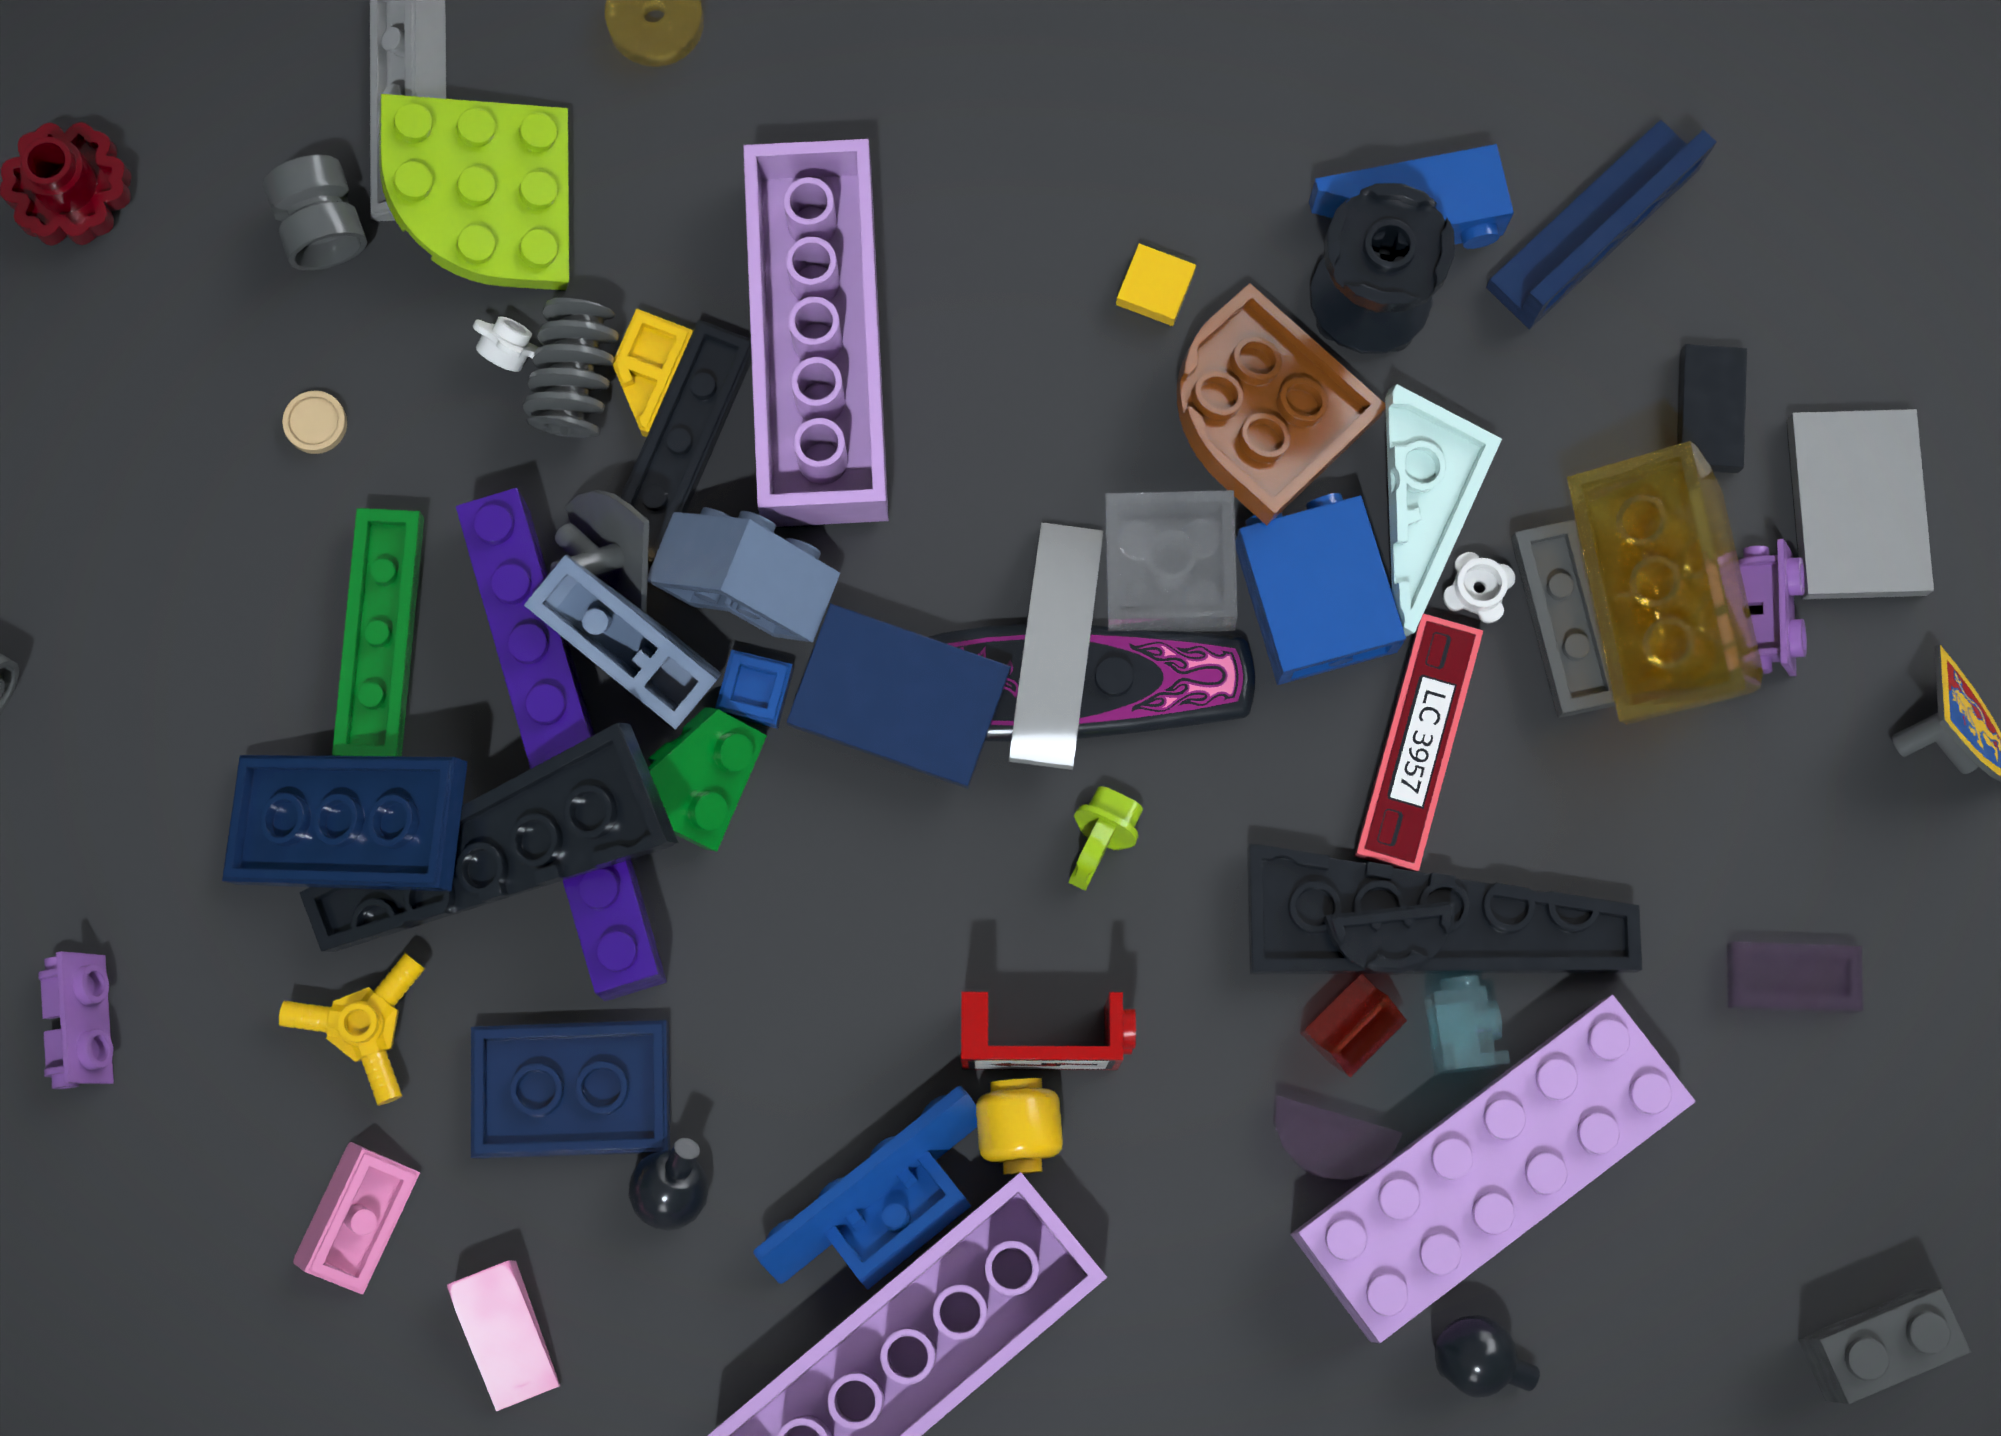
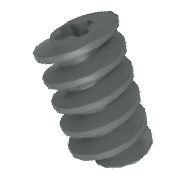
M553 298L548 300L543 307L542 313L547 323L541 325L538 330L537 337L543 346L537 348L533 354L532 360L539 370L532 372L528 378L527 384L534 394L528 395L523 402L524 412L530 417L527 419V422L534 428L558 436L597 437L600 433V428L584 420L585 414L604 412L605 405L601 401L590 397L589 392L590 390H606L609 388L610 381L595 373L594 367H609L614 364L615 358L611 354L599 349V344L616 343L618 341V332L603 325L604 320L613 319L616 314L612 309L594 302L575 298Z

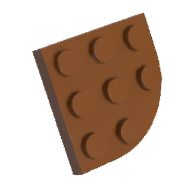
M1251 283L1243 288L1202 326L1183 359L1178 375L1177 406L1179 418L1191 448L1207 471L1266 526L1367 431L1386 409L1385 403Z

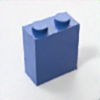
M1341 493L1324 495L1308 502L1305 505L1307 509L1305 511L1283 516L1281 512L1267 526L1254 515L1245 521L1246 527L1239 528L1234 545L1277 685L1397 653L1406 640L1361 495L1343 500Z

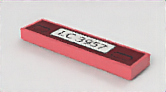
M1423 613L1414 635L1354 857L1379 864L1391 865L1397 869L1419 871L1483 630Z

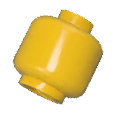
M1042 1078L1009 1079L990 1082L991 1092L979 1097L976 1103L978 1143L981 1156L990 1162H1002L1003 1175H1017L1020 1172L1022 1174L1043 1172L1042 1159L1056 1156L1060 1153L1063 1146L1058 1095L1050 1089L1042 1088Z

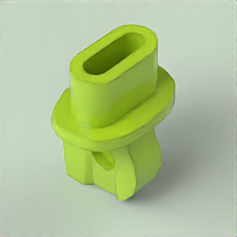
M1100 786L1096 789L1089 805L1079 806L1074 814V818L1079 829L1088 840L1068 883L1086 891L1107 848L1122 850L1136 845L1139 835L1134 827L1143 811V807L1138 802L1110 788Z

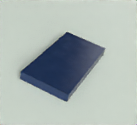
M240 755L222 881L235 885L452 891L468 762L456 757Z

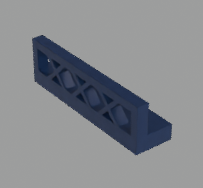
M1660 120L1489 280L1486 288L1530 330L1700 170L1717 141L1703 129L1687 144Z

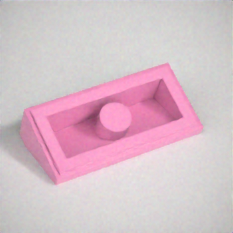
M350 1142L303 1237L293 1263L306 1273L363 1295L420 1172Z

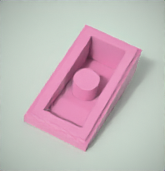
M509 1260L447 1284L455 1311L496 1411L560 1387L516 1261Z

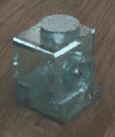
M1460 976L1440 980L1441 991H1434L1424 998L1435 1075L1494 1069L1509 1064L1508 1050L1495 1051L1494 1040L1502 1038V1021L1497 1001H1488L1486 986H1480L1479 976Z

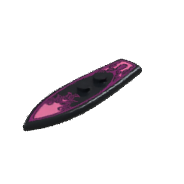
M1027 624L983 626L944 632L928 637L1011 666L1010 675L986 738L988 742H1011ZM1092 625L1077 739L1186 727L1247 717L1251 712L1256 681L1254 663L1247 641L1240 636Z

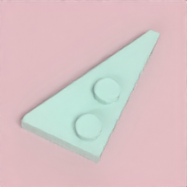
M1396 384L1388 390L1385 397L1392 595L1405 636H1409L1415 633L1502 439Z

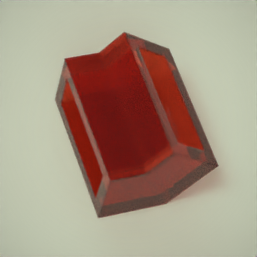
M1360 974L1301 1035L1331 1065L1351 1078L1407 1020L1388 995L1377 989L1363 974Z

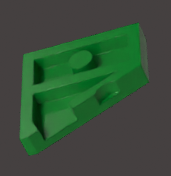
M705 707L683 727L681 735L676 740L666 742L648 758L651 763L648 769L675 835L703 849L714 852L718 851L767 735L719 709Z

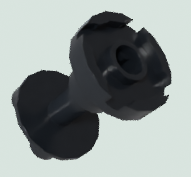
M1376 183L1361 189L1359 195L1352 197L1348 202L1346 199L1336 209L1324 240L1325 257L1319 262L1310 285L1311 309L1316 317L1318 331L1323 337L1360 354H1385L1390 351L1398 352L1405 349L1412 342V339L1424 328L1433 305L1432 296L1443 286L1455 256L1454 230L1448 217L1444 220L1442 214L1435 208L1437 203L1428 194L1402 183Z

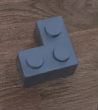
M704 507L700 514L673 512L648 573L647 582L691 607L731 612L773 637L813 642L840 572L819 560L821 552L814 546L793 538H786L784 540L774 534L776 525L761 515L740 511L738 518L721 511Z

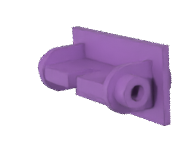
M1777 539L1778 555H1769V547L1766 546L1746 547L1743 549L1744 558L1737 561L1740 606L1763 605V614L1739 616L1740 661L1746 662V672L1750 674L1771 673L1773 671L1772 662H1781L1789 676H1797L1796 657H1806L1807 653L1804 619H1795L1794 596L1804 595L1805 572L1802 557L1793 558V553L1784 539Z
M56 952V957L44 959L45 970L38 972V978L41 982L43 1019L60 1018L61 1025L60 1029L44 1031L46 1064L44 1077H51L52 1089L79 1087V1084H113V1044L110 1034L109 980L106 973L105 955Z

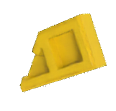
M636 308L614 357L613 367L641 434L647 437L693 330Z

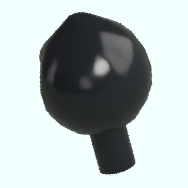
M680 1138L675 1142L672 1150L656 1152L646 1156L633 1170L629 1182L628 1196L634 1213L644 1223L653 1228L667 1231L680 1229L696 1220L707 1203L709 1183L703 1167L697 1161L700 1148L695 1141L689 1138Z
M1481 1315L1460 1317L1447 1325L1436 1341L1435 1361L1440 1376L1446 1378L1457 1389L1471 1397L1480 1398L1494 1395L1508 1384L1531 1391L1539 1381V1368L1517 1358L1516 1346L1506 1328L1491 1318Z

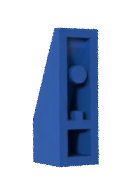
M1497 144L1315 178L1309 199L1311 213L1333 218L1336 209L1346 199L1348 202L1352 197L1359 195L1361 189L1376 183H1402L1425 192L1437 203L1435 208L1442 214L1444 220L1448 217L1454 230L1455 244L1463 243V247L1466 249L1481 248L1496 242L1500 236L1504 235L1514 214Z

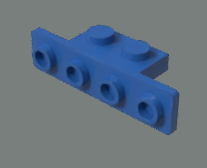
M958 1086L947 1095H942L932 1100L924 1108L919 1118L896 1136L888 1137L881 1141L872 1150L870 1157L845 1177L838 1178L826 1185L820 1192L818 1199L793 1219L783 1221L775 1226L767 1235L766 1240L753 1251L760 1264L778 1283L782 1284L829 1246L833 1245L858 1280L867 1290L870 1289L971 1207L970 1203L936 1160L977 1128L976 1104L962 1086Z

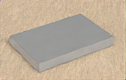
M1917 409L1792 413L1787 418L1798 556L1802 557L1805 572V593L1802 595V600L1928 596L1934 591Z

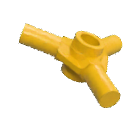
M404 953L375 990L369 987L333 1001L331 1007L283 1001L279 1012V1026L327 1033L326 1039L355 1062L362 1061L377 1105L380 1106L393 1102L402 1097L387 1051L392 1049L399 1013L395 1005L425 968L408 954Z

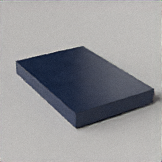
M830 603L786 723L790 727L968 789L1010 675L1011 666Z
M667 1020L471 1027L472 1159L640 1154L670 1150L669 1022Z

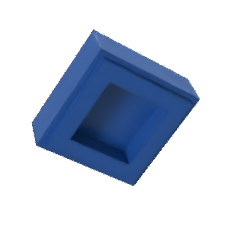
M731 649L715 709H719L736 719L778 729L794 671L793 664Z

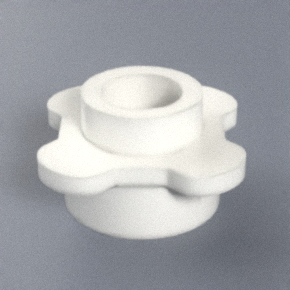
M498 317L495 324L477 319L473 324L474 330L482 334L476 345L478 353L488 361L506 370L521 371L527 357L533 358L534 352L539 348L529 343L532 333L525 326L510 318Z
M1473 552L1461 554L1454 564L1457 574L1453 585L1446 588L1443 594L1445 605L1452 611L1465 609L1478 614L1480 620L1484 623L1498 621L1504 613L1503 597L1507 589H1510L1515 583L1513 570L1508 565L1498 564L1494 560L1479 558ZM1477 582L1482 583L1485 586V591L1477 593L1473 588L1474 584Z

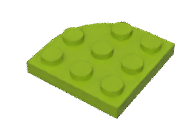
M381 94L379 103L380 179L388 207L403 232L406 230L424 250L432 255L431 260L468 280L502 287L566 290L569 284L568 108Z

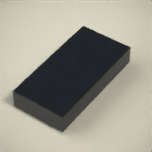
M1685 344L1680 350L1676 469L1739 473L1744 468L1747 348Z

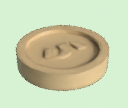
M308 391L299 394L287 405L282 420L283 430L289 441L299 450L310 454H320L333 449L341 442L347 429V416L341 404L332 395L322 391Z

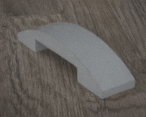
M1041 522L1009 762L1073 770L1103 530Z

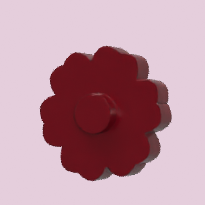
M49 122L41 125L35 132H29L19 139L18 151L20 157L6 160L1 167L3 181L0 185V195L15 210V222L26 234L38 237L46 245H56L63 241L66 236L79 245L90 243L96 236H102L112 230L114 217L111 211L125 208L130 202V190L128 187L131 183V172L117 158L116 146L106 134L94 131L92 127L83 122L73 124L65 133L54 123Z

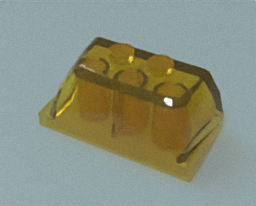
M1691 441L1568 476L1567 481L1619 721L1624 724H1630L1750 694L1761 687L1763 677L1762 662L1726 504L1718 481L1698 447Z

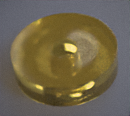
M606 0L605 20L611 40L622 55L635 63L653 67L675 63L687 56L701 38L704 27V14L700 0ZM654 10L662 11L665 14L658 22H648L645 20V16Z

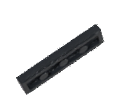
M699 319L620 497L649 520L648 565L652 566L673 512H687L752 362L751 339Z

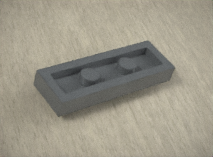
M1574 519L1515 532L1511 537L1557 717L1562 718L1620 705L1625 699L1577 520Z

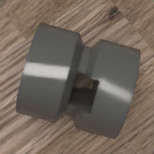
M329 155L303 156L277 166L265 176L263 187L275 219L282 222L278 232L291 267L307 271L327 269L355 258L365 249L367 239L355 206L348 204L347 196L350 189L339 159Z

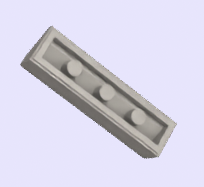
M370 0L371 219L375 221H395L386 202L380 179L379 103L381 94L446 99L445 0Z

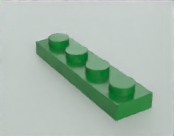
M356 509L332 756L402 757L424 517L420 511Z

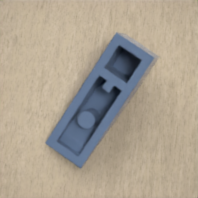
M567 554L524 604L525 607L675 730L722 674L671 631Z

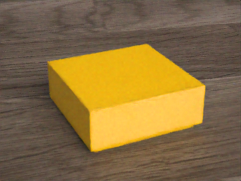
M1139 243L1117 296L1116 305L1174 326L1195 274L1196 264Z

